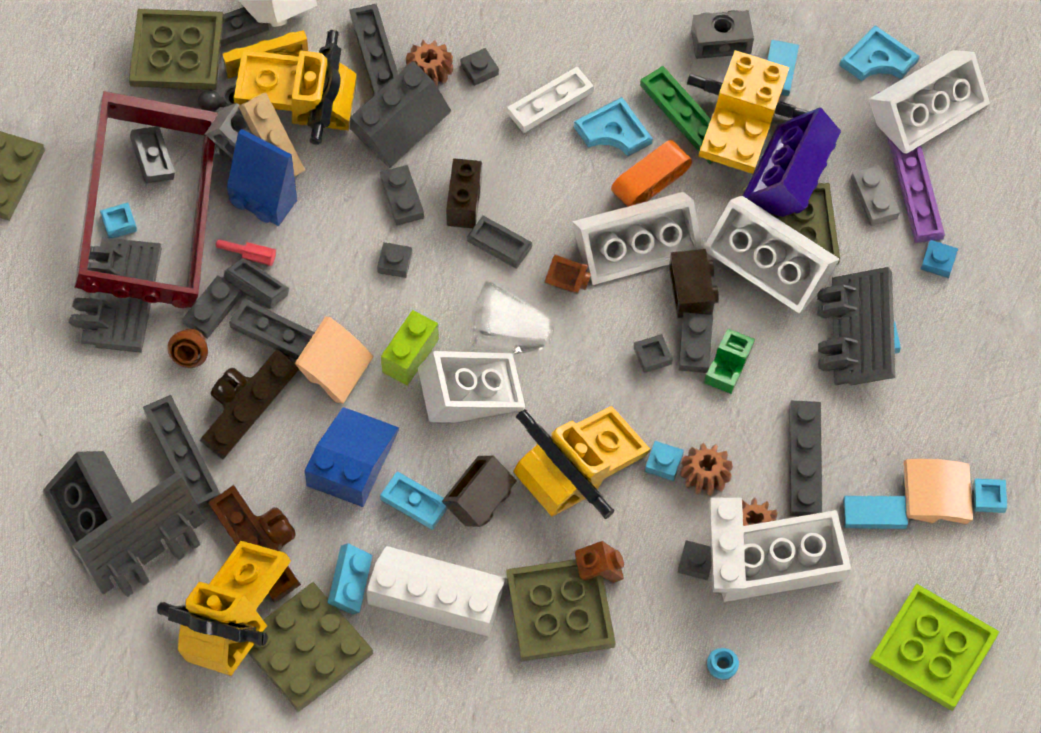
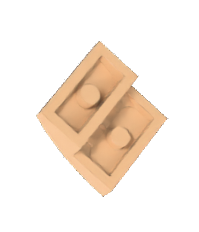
M325 316L294 364L311 383L320 384L334 402L343 404L374 356L349 331L332 318Z
M906 459L904 461L907 518L929 523L943 519L968 524L973 520L970 468L968 463L940 459Z

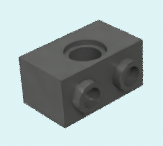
M731 10L722 13L705 12L693 15L691 35L696 59L733 56L735 50L746 54L752 53L754 35L749 10Z

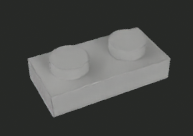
M880 165L853 171L851 179L870 225L898 219L900 212Z

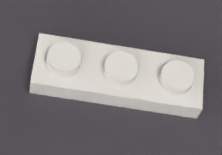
M576 67L507 107V114L520 130L525 133L592 94L594 86L581 70Z
M710 498L713 592H745L742 498Z

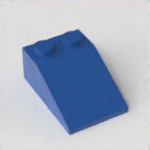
M240 129L237 135L227 183L229 201L232 205L240 210L246 209L254 213L258 219L265 223L271 222L279 226L297 202L292 154Z
M343 407L318 442L304 470L306 486L364 507L398 434L399 427Z

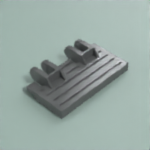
M102 237L100 246H90L89 259L107 261L108 263L88 262L87 270L155 282L162 250L161 243ZM102 292L91 293L90 298L77 297L74 299L72 307L75 310L97 313V316L71 314L69 323L75 328L96 330H83L81 344L95 345V348L142 353L151 303L131 297L117 298L112 294Z
M889 267L832 277V286L820 289L817 293V300L822 302L841 301L818 307L817 316L825 319L833 318V339L818 343V352L826 355L840 352L842 354L819 359L818 369L830 371L847 368L834 371L835 385L849 383L852 386L896 378L892 271Z
M175 472L72 546L103 595L114 587L109 578L112 575L125 596L129 597L133 594V591L124 575L132 570L139 583L146 585L150 582L136 557L138 556L143 565L147 564L165 551L160 541L164 539L175 558L178 560L184 557L183 550L176 538L183 534L186 542L192 548H197L200 546V542L192 527L196 529L205 522V519L183 478Z

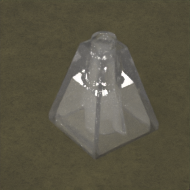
M485 281L472 307L467 352L519 354L542 350L545 343L551 344L554 327L549 326L550 318L495 283Z

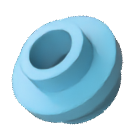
M718 648L708 656L707 668L715 678L729 679L738 671L739 660L732 650ZM725 661L728 667L721 669L717 666V663Z

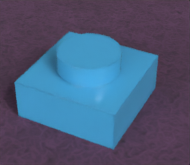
M930 240L921 270L949 278L958 248Z

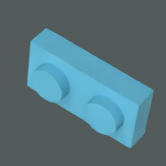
M398 471L380 494V499L431 530L435 528L448 509L442 502L443 497Z
M349 543L341 545L328 604L352 615L360 613L373 555Z

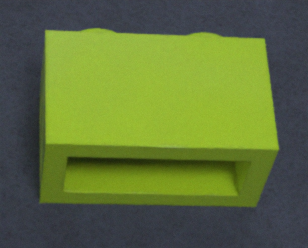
M412 310L381 355L382 373L408 386L418 372V367L428 357L439 340L438 323Z

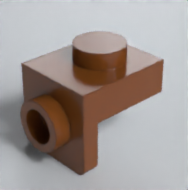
M554 254L544 283L578 295L580 289L586 290L591 273L586 272L588 265L580 264Z
M600 541L575 551L581 579L588 580L599 575L612 583L624 579L622 573L624 560L621 553L605 542Z

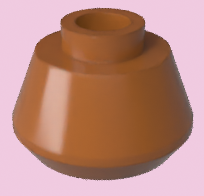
M185 329L175 333L167 345L170 358L176 364L185 368H195L202 365L208 356L206 339L201 332L195 329Z

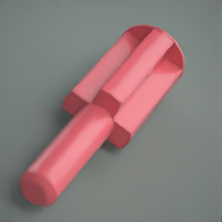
M220 239L216 241L217 248L242 254V258L268 266H272L275 261L276 249L246 242V245L243 246Z

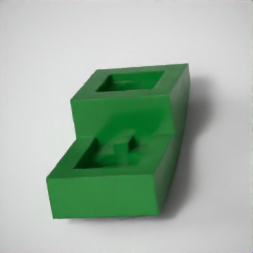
M728 328L718 346L716 356L705 376L704 383L732 394L755 339Z

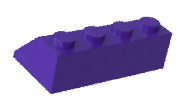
M821 107L778 124L743 194L745 198L768 213L781 217L794 212L800 213L808 206V200L818 185V179L826 168L827 160L835 149L837 139L841 133V130Z

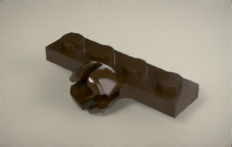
M276 349L252 377L244 376L236 368L226 370L211 390V396L222 404L224 408L223 413L199 441L224 460L298 372L299 368Z

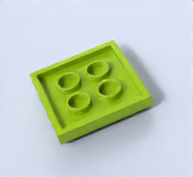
M916 583L870 657L869 663L953 712L1000 631Z

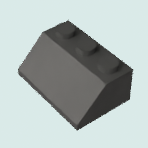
M412 61L350 117L349 129L390 168L450 114L451 109L433 80Z
M104 451L76 452L43 489L72 545L132 504Z

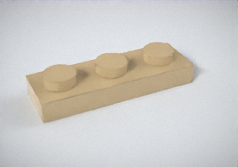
M266 92L238 106L253 135L292 154L294 177L305 171Z

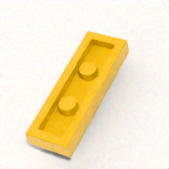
M304 30L290 32L278 38L262 40L254 45L235 48L223 53L226 75L228 79L238 76L242 50L299 57L300 50L308 51V41Z

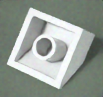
M238 0L258 23H271L272 27L287 24V19L291 17L305 16L308 14L307 10L318 6L316 0Z

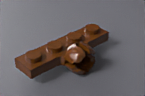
M234 485L208 502L236 546L240 541L281 552L282 547L296 536L295 529L279 508L273 507L261 516L254 515ZM287 566L268 593L275 603L301 585L289 566Z

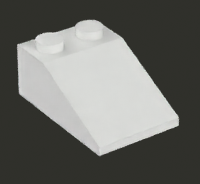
M433 351L418 367L429 422L456 423L520 411L525 408L512 353Z

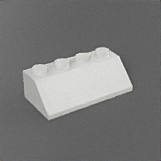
M957 50L948 52L869 98L877 126L902 153L906 154L990 104L975 52Z
M684 192L572 221L578 250L583 263L588 265L586 271L591 273L590 282L592 285L669 265L671 252L703 249L694 200Z
M744 196L729 201L703 247L708 254L799 314L802 313L825 285L839 261V258Z
M837 510L743 526L745 592H722L723 601L727 602L846 581L851 571V565Z
M386 546L376 561L367 588L368 605L489 637L505 587L506 578Z

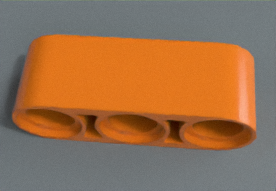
M668 140L621 174L612 184L611 191L627 207L647 202L681 177L690 168L693 160L673 140Z

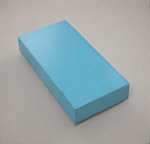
M771 40L768 61L790 67L781 95L789 96L799 45Z
M844 496L843 498L845 528L906 529L908 526L906 496Z

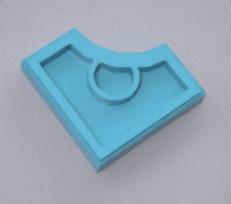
M875 25L841 59L839 66L861 81L870 75L879 73L891 74L902 79L918 62L920 56Z
M623 97L574 121L573 127L588 148L596 145H611L621 149L627 156H630L651 145L653 141L651 135Z

